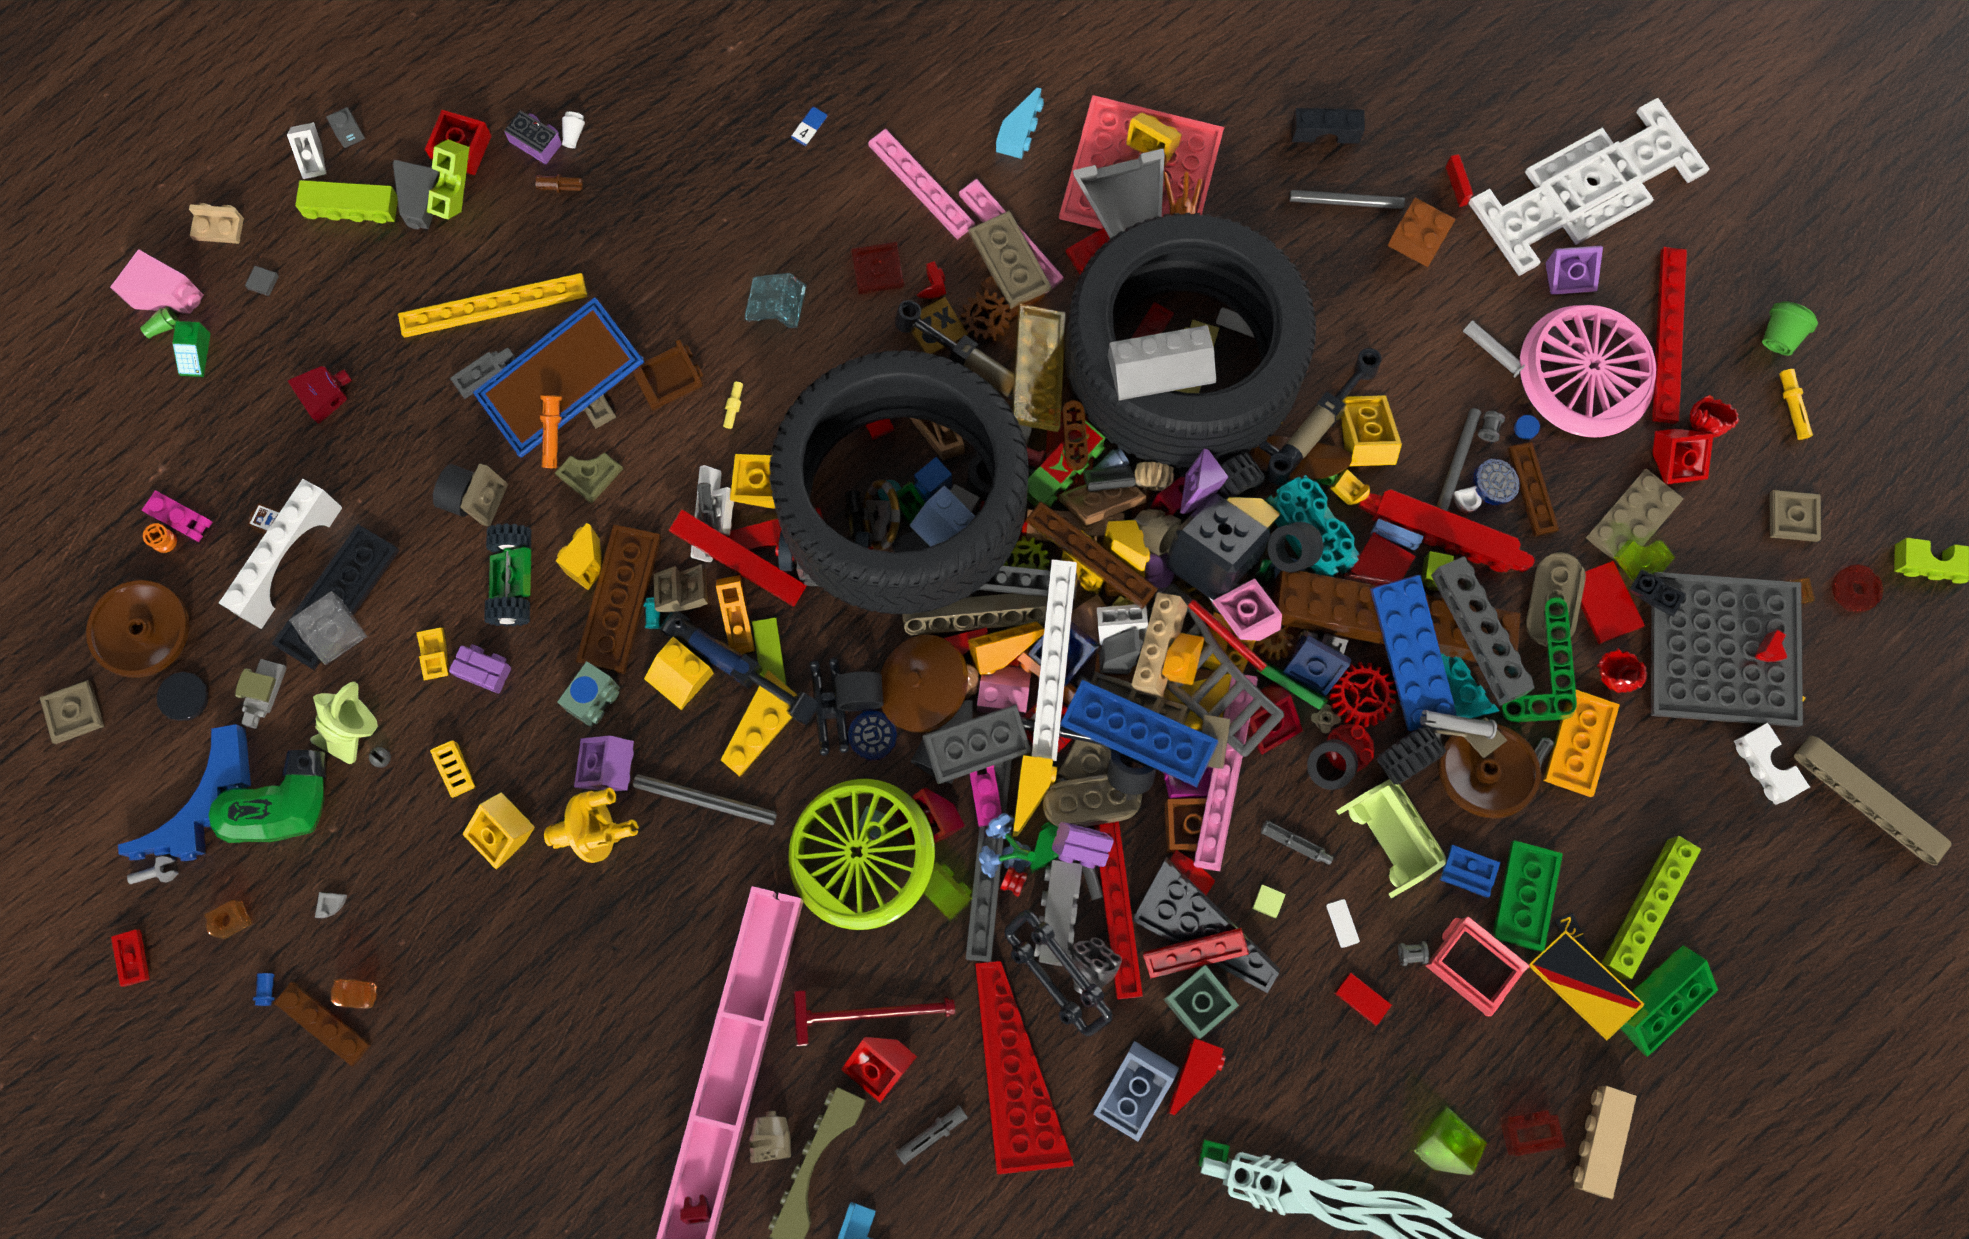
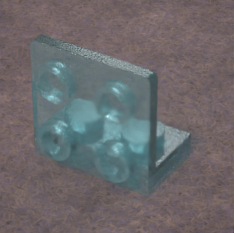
M790 273L754 277L745 319L753 321L776 318L789 328H797L806 285Z

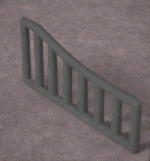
M1170 584L1162 592L1164 594L1181 596L1187 606L1193 600L1175 584ZM1155 601L1147 609L1148 622L1150 620ZM1188 607L1186 614L1190 613L1195 624L1186 634L1198 636L1201 633L1207 643L1206 647L1201 651L1197 670L1212 654L1216 656L1221 665L1192 696L1181 688L1184 685L1183 683L1168 680L1166 688L1202 720L1204 715L1218 717L1244 689L1254 699L1230 724L1227 743L1241 756L1246 757L1284 717V712L1269 700L1234 665L1217 643L1206 623ZM1228 672L1237 682L1209 712L1206 711L1199 702ZM1262 706L1271 716L1243 744L1234 734Z

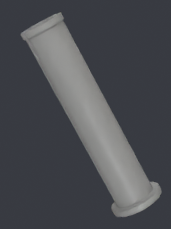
M1472 320L1463 330V333H1466L1512 372L1514 378L1525 367V364L1521 367L1520 360L1478 326L1475 321Z
M1423 710L1422 714L1426 716L1421 715L1420 717L1422 726L1483 735L1488 739H1493L1497 731V723L1492 719L1483 721Z

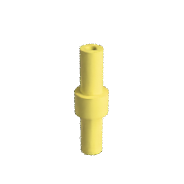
M734 382L731 396L727 399L725 407L727 412L723 424L725 428H733L736 412H739L740 396L743 384L740 382Z

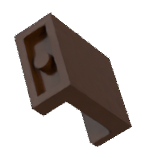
M680 339L675 341L676 347L645 361L632 372L652 411L703 386L700 379L703 377V373L698 364H692L690 360L693 357L692 352L687 344L682 345Z

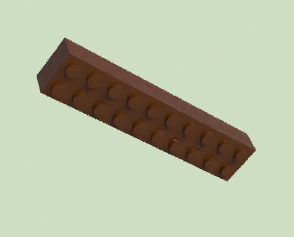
M1281 570L1277 575L1273 603L1282 613L1281 625L1385 644L1370 588L1376 587V585L1303 571L1285 572ZM1426 595L1440 653L1445 654L1443 656L1460 657L1464 660L1477 662L1444 599ZM1469 604L1470 608L1476 612L1475 607ZM1495 608L1501 626L1508 632L1509 641L1514 650L1518 652L1520 613ZM1481 626L1482 631L1488 634L1486 628ZM1492 648L1493 652L1499 656V652L1495 648Z

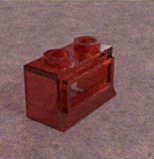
M1549 1110L1533 1113L1534 1118L1525 1119L1524 1115L1509 1117L1508 1123L1501 1124L1508 1155L1520 1156L1566 1147L1558 1115H1552L1549 1113ZM1544 1124L1550 1125L1551 1137L1519 1143L1518 1129Z

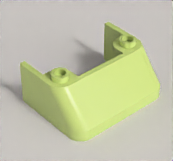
M1390 779L1336 810L1339 815L1348 810L1349 816L1354 822L1360 824L1367 823L1394 865L1390 868L1389 878L1392 884L1398 887L1389 893L1391 898L1424 880L1446 864L1444 852L1400 784L1394 785Z

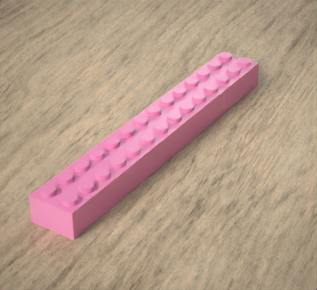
M751 887L656 1239H715L804 902L801 898L779 893V900H777L775 892ZM703 1194L707 1197L709 1208L712 1210L710 1222L686 1225L680 1220V1209H683L685 1197L690 1196L692 1198V1206H697L700 1202L699 1196Z

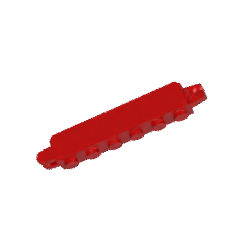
M1391 489L1385 491L1382 496L1369 493V496L1365 500L1360 501L1358 508L1373 515L1372 520L1375 522L1380 519L1424 536L1422 539L1423 543L1445 548L1444 550L1450 554L1463 555L1473 563L1489 565L1496 572H1507L1511 568L1523 573L1535 563L1533 555L1519 550L1521 544L1518 538Z

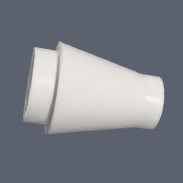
M566 112L565 116L562 117L563 146L576 148V143L585 124L583 121L584 117L581 114Z

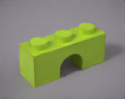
M446 140L434 146L432 169L440 171V176L436 186L429 190L428 213L448 220L462 211L469 147L451 140Z
M1905 538L1895 544L1894 572H1901L1909 577L1922 575L1928 576L1930 580L1951 579L1953 583H1967L1969 580V546L1953 545L1942 551V561H1940L1931 553V541Z

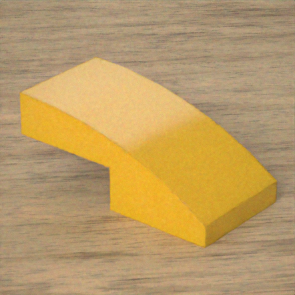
M443 628L416 632L421 652L419 659L424 680L449 676V662Z

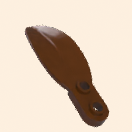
M1268 436L1265 441L1281 450L1291 437ZM1317 442L1291 473L1289 480H1294L1297 477L1302 479L1305 475L1311 480L1334 476L1350 466L1352 455L1339 447ZM1259 446L1255 449L1251 448V451L1248 453L1261 471L1266 473L1272 456L1261 450ZM1276 467L1277 470L1283 471L1282 468Z

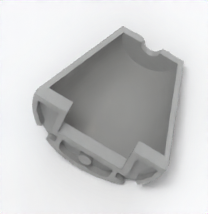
M1164 149L1142 153L1138 159L1096 169V165L1073 170L1076 181L1109 238L1116 236L1120 231L1124 232L1127 227L1133 226L1135 223H1143L1145 219H1153L1156 216L1162 217Z

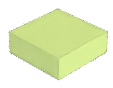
M1261 885L1252 909L1277 918L1286 894Z

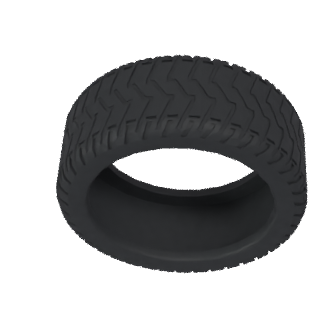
M908 350L883 351L882 353L877 352L863 355L862 357L848 360L836 368L830 369L821 375L820 378H817L798 396L779 425L776 433L777 437L773 441L772 456H770L771 475L769 477L771 490L773 491L772 497L782 534L794 560L798 561V565L804 573L808 574L810 579L835 598L838 597L852 606L856 605L859 608L872 612L875 610L876 612L887 614H913L932 611L951 605L981 588L999 571L1010 557L1024 524L1027 505L1028 453L1025 438L1019 422L1008 403L994 387L967 367L941 356ZM915 418L929 420L947 427L968 441L983 459L992 479V488L982 509L967 527L942 543L923 550L898 553L872 550L845 539L830 528L811 504L810 496L813 480L824 457L842 438L859 427L883 419Z

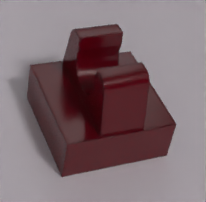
M703 1194L699 1196L700 1202L697 1206H692V1198L690 1196L685 1197L683 1209H680V1220L686 1225L710 1222L712 1210L709 1208L707 1197Z

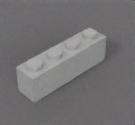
M1052 860L1051 866H1046L1044 881H1049L1048 891H1043L1041 906L1046 907L1044 916H1039V920L1048 923L1053 928L1055 933L1054 939L1069 958L1072 959L1070 950H1072L1074 941L1073 926L1077 916L1076 903L1079 897L1082 865ZM1035 945L1034 956L1039 957L1038 963L1063 966L1047 945Z

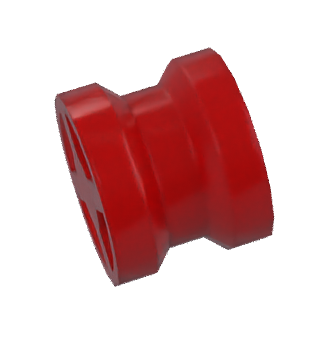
M1010 866L1000 889L1004 891L1010 890L1015 896L1019 897L1028 873H1019L1014 867Z

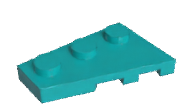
M1441 654L1457 716L1474 719L1497 713L1499 709L1495 704H1491L1485 695L1486 692L1481 685L1478 686L1470 675L1471 671L1460 657L1453 658Z

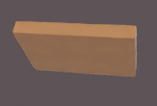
M1085 484L1059 494V501L1087 526L1146 503V495L1136 486L1088 492Z

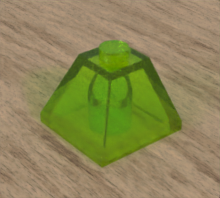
M1447 1107L1422 1135L1414 1152L1433 1170L1472 1175L1487 1142Z

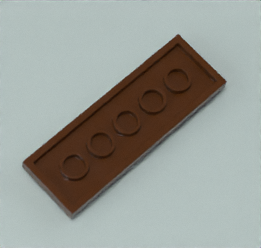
M613 524L578 651L577 664L584 665L587 661L596 668L625 674L660 545V534Z

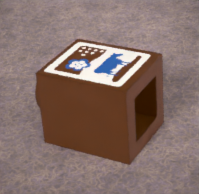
M258 503L256 509L249 516L248 525L256 532L265 535L280 511Z

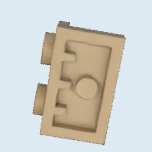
M205 203L189 206V210L194 215L190 237L193 240L239 244L244 218L236 208L230 205L217 207Z

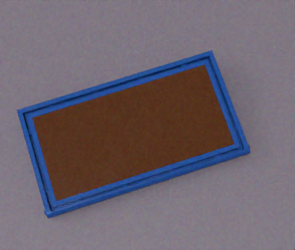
M594 297L503 368L502 371L476 389L473 394L511 444L517 455L522 458L538 446L543 439V422L540 420L543 400L540 399V395L562 396L559 416L562 417V420L558 423L559 429L643 364L644 359L638 354L598 299Z

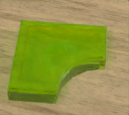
M1628 540L1614 556L1615 560L1633 582L1641 569L1651 574L1663 572L1675 558L1663 541L1659 540L1645 547L1640 546L1634 540Z

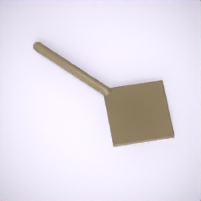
M1431 728L1434 733L1464 737L1483 758L1507 741L1498 730L1493 739H1488L1483 735Z

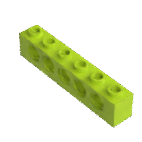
M1680 836L1667 840L1601 963L1620 980L1632 979L1701 851L1699 847Z

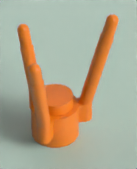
M1186 171L1184 173L1183 197L1178 198L1177 202L1174 203L1167 173L1164 172L1163 179L1170 204V215H1174V213H1179L1180 215H1185V213L1195 214L1202 179H1198L1191 203V200L1188 198L1189 172Z

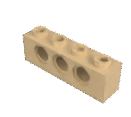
M1157 592L1132 681V686L1139 694L1163 698L1168 681L1162 674L1167 651L1181 633L1188 608L1181 596Z

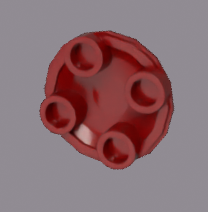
M1341 725L1332 730L1327 737V740L1337 739L1344 741L1354 749L1358 758L1357 772L1367 767L1374 757L1373 740L1361 725ZM1334 751L1326 752V757L1331 765L1340 771L1346 772V761L1343 756Z

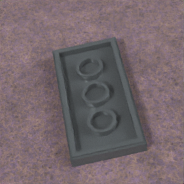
M1017 705L922 736L937 784L1032 752Z

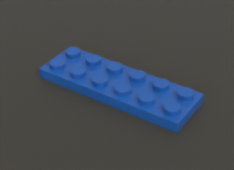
M1415 575L1370 588L1407 730L1413 731L1422 727L1420 717L1421 715L1426 716L1422 714L1423 710L1457 716L1421 576Z
M1084 680L1081 681L1060 723L1061 726L1195 787L1198 786L1219 743L1215 738Z

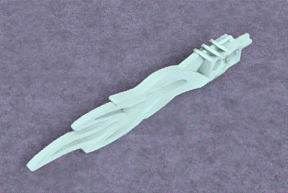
M1240 1152L1235 1156V1160L1228 1158L1227 1163L1204 1157L1201 1165L1202 1174L1224 1179L1223 1185L1229 1186L1228 1193L1230 1196L1249 1201L1255 1208L1260 1209L1259 1204L1263 1205L1270 1212H1273L1272 1208H1274L1281 1215H1285V1213H1311L1325 1223L1340 1229L1368 1230L1383 1239H1409L1385 1221L1369 1215L1390 1214L1397 1226L1417 1239L1427 1238L1418 1234L1415 1230L1427 1232L1440 1239H1452L1433 1227L1407 1220L1398 1214L1419 1215L1437 1221L1465 1239H1483L1451 1223L1446 1219L1452 1217L1450 1212L1422 1198L1396 1191H1369L1374 1186L1359 1181L1345 1179L1319 1180L1296 1166L1295 1162L1283 1164L1284 1159L1268 1160L1271 1158L1269 1155L1257 1157ZM1240 1158L1252 1160V1162L1249 1164L1240 1162ZM1239 1168H1243L1246 1172V1178L1241 1183L1235 1180V1172ZM1268 1175L1271 1179V1185L1268 1189L1263 1190L1260 1186V1180L1263 1176ZM1283 1178L1291 1191L1279 1196ZM1350 1185L1355 1187L1351 1190H1346L1335 1186ZM1233 1188L1243 1190L1245 1195L1233 1192ZM1309 1190L1326 1197L1367 1207L1343 1206L1335 1209L1317 1200L1310 1194ZM1381 1197H1394L1406 1199L1418 1204L1419 1206L1394 1200L1381 1199ZM1327 1213L1342 1215L1361 1224L1341 1221Z

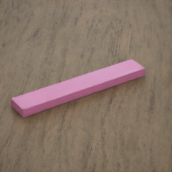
M886 128L868 142L870 148L957 240L967 233L968 229L975 226V222Z
M977 179L959 191V196L982 222L1006 212ZM1020 228L1053 289L1063 281L1064 277Z

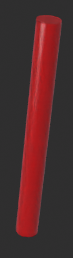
M1193 599L1187 607L1257 670L1262 672L1267 664L1196 600Z

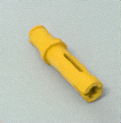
M1784 370L1779 373L1784 388L1783 398L1788 402L1797 439L1810 438L1813 436L1801 396L1803 390L1799 388L1795 370Z

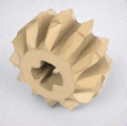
M1140 462L1134 471L1135 486L1151 491H1163L1174 481V468L1160 462Z

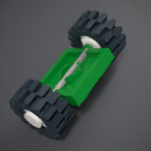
M496 524V526L491 525L487 528L486 548L498 554L490 556L489 599L485 600L484 621L486 623L508 627V625L522 626L530 622V602L523 600L524 597L530 596L532 530L529 527H524V525L517 526V524Z

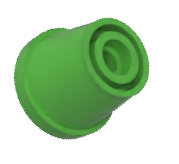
M1789 301L1775 303L1769 312L1770 319L1762 343L1773 352L1782 355H1792L1807 335L1815 331L1818 325L1815 314L1797 303Z

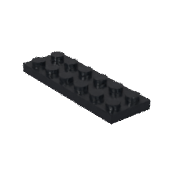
M357 524L272 642V645L315 671L400 550Z

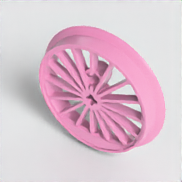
M1575 305L1554 310L1542 317L1531 328L1522 345L1520 364L1521 367L1525 364V367L1520 371V375L1527 396L1542 416L1555 426L1569 433L1585 437H1605L1617 434L1636 423L1645 413L1652 400L1656 378V363L1653 350L1639 327L1617 311L1594 305ZM1582 319L1594 321L1591 345ZM1565 321H1575L1579 337H1575L1564 324ZM1600 323L1610 327L1611 330L1598 351ZM1556 326L1568 343L1565 345L1549 335L1548 331ZM1615 331L1618 332L1626 341L1602 357ZM1543 341L1562 351L1563 356L1542 353ZM1627 344L1631 346L1635 355L1605 361V359ZM1572 346L1577 347L1580 353L1572 349ZM1540 360L1575 367L1543 373ZM1638 360L1640 371L1610 365ZM1577 372L1575 377L1553 392L1550 391L1544 378ZM1615 374L1641 379L1640 387H1634ZM1578 378L1582 379L1567 407L1555 397L1557 393ZM1588 381L1585 415L1573 411L1572 407ZM1612 383L1631 394L1623 398ZM1594 387H1596L1603 412L1595 417L1592 416ZM1604 387L1617 402L1611 408Z

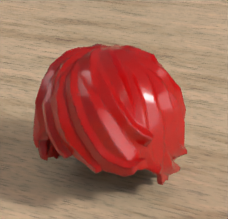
M1711 395L1705 396L1696 402L1690 410L1689 418L1692 429L1695 431L1711 432L1714 434L1713 438L1725 434L1731 428H1735L1739 422V414L1736 413V409L1732 408L1731 404L1726 405L1722 403L1721 399L1714 400V397Z
M1620 648L1605 653L1602 659L1599 660V664H1597L1603 683L1609 689L1615 690L1618 693L1631 692L1641 688L1647 679V668L1644 663L1639 662L1635 654H1630L1628 651L1621 652Z

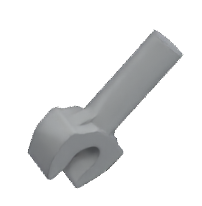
M165 856L157 857L153 868L127 875L128 883L133 884L154 877H158L161 882L165 883L172 881L179 873L177 871L165 873L164 867L167 864L176 862V859Z

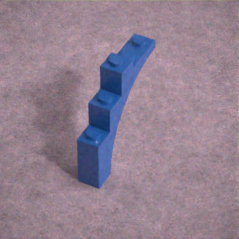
M237 724L212 728L211 751L207 768L198 788L188 803L174 818L159 829L139 839L118 844L119 855L129 857V860H141L146 858V854L154 853L155 856L170 854L180 858L181 861H191L197 859V855L206 854L204 827H210L208 813L211 804L223 791L251 786L246 729Z

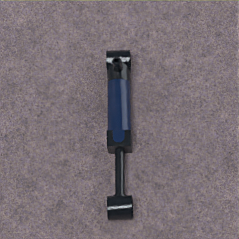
M670 612L660 625L659 630L669 638L674 637L681 644L732 676L741 685L749 689L753 683H756L787 703L789 708L786 712L803 725L808 724L820 707V704L806 693L800 691L794 697L760 675L763 669L758 662L746 654H741L699 627L681 612Z

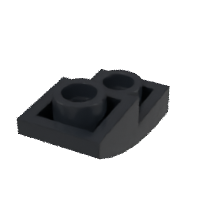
M1641 569L1629 591L1646 603L1674 617L1685 599L1686 593L1664 584V579Z

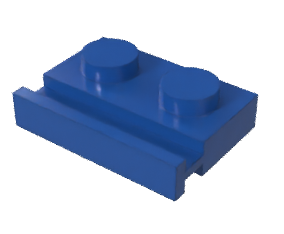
M1451 845L1440 880L1481 896L1490 897V891L1494 885L1500 862Z

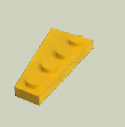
M769 670L764 676L766 679L794 697L797 696ZM759 686L721 761L738 776H741L792 719L786 712L789 705Z

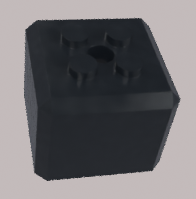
M1210 495L1176 530L1166 558V566L1170 571L1207 597L1215 600L1238 588L1257 568L1271 536L1269 528L1221 495Z

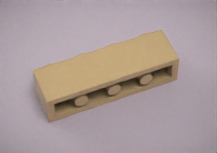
M1598 1086L1597 1090H1594L1591 1097L1592 1113L1587 1117L1585 1129L1587 1130L1586 1138L1581 1142L1579 1148L1580 1163L1579 1166H1576L1573 1173L1574 1188L1613 1199L1637 1096L1608 1086Z

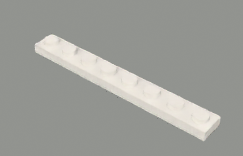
M1052 560L1032 747V757L1053 759V761L1057 759L1077 562Z

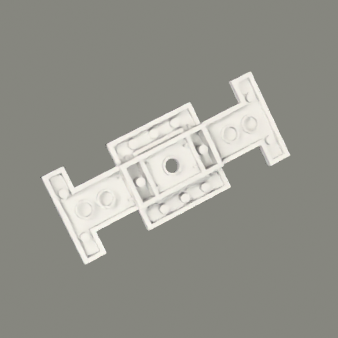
M1658 98L1640 107L1636 112L1647 126V129L1621 143L1619 141L1613 143L1604 129L1601 128L1527 168L1525 172L1536 189L1502 207L1490 189L1470 199L1469 205L1519 276L1537 267L1541 262L1529 246L1530 244L1564 227L1575 245L1651 204L1654 199L1642 184L1673 166H1676L1687 183L1709 171L1707 164ZM1587 178H1594L1597 181V185H1590L1587 182Z

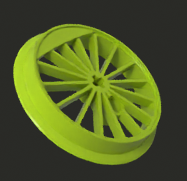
M873 779L845 781L819 794L800 815L792 832L789 845L791 878L798 895L805 905L824 921L852 930L881 927L895 921L908 912L925 891L933 871L935 858L933 833L929 821L920 806L912 797L898 787ZM858 794L874 795L860 834ZM848 796H852L854 837L837 803L838 800ZM879 797L893 802L894 805L880 822H871ZM831 804L849 841L820 816ZM900 809L908 819V823L889 832L885 824ZM818 819L846 846L808 834L814 821ZM879 827L881 829V836L876 840H872L870 837L871 830ZM910 827L912 828L915 838L914 845L878 848L893 836ZM806 838L845 850L804 855ZM857 848L861 849L863 854L861 858L857 857L855 852ZM916 850L913 868L873 855V853ZM844 856L811 874L804 866V859ZM871 859L910 871L911 875L905 886L901 889L873 864ZM844 863L825 887L815 879ZM866 864L899 892L887 904L884 903ZM861 867L880 905L879 908L868 912L863 911ZM848 869L839 899H837L828 891ZM855 869L857 913L843 904Z

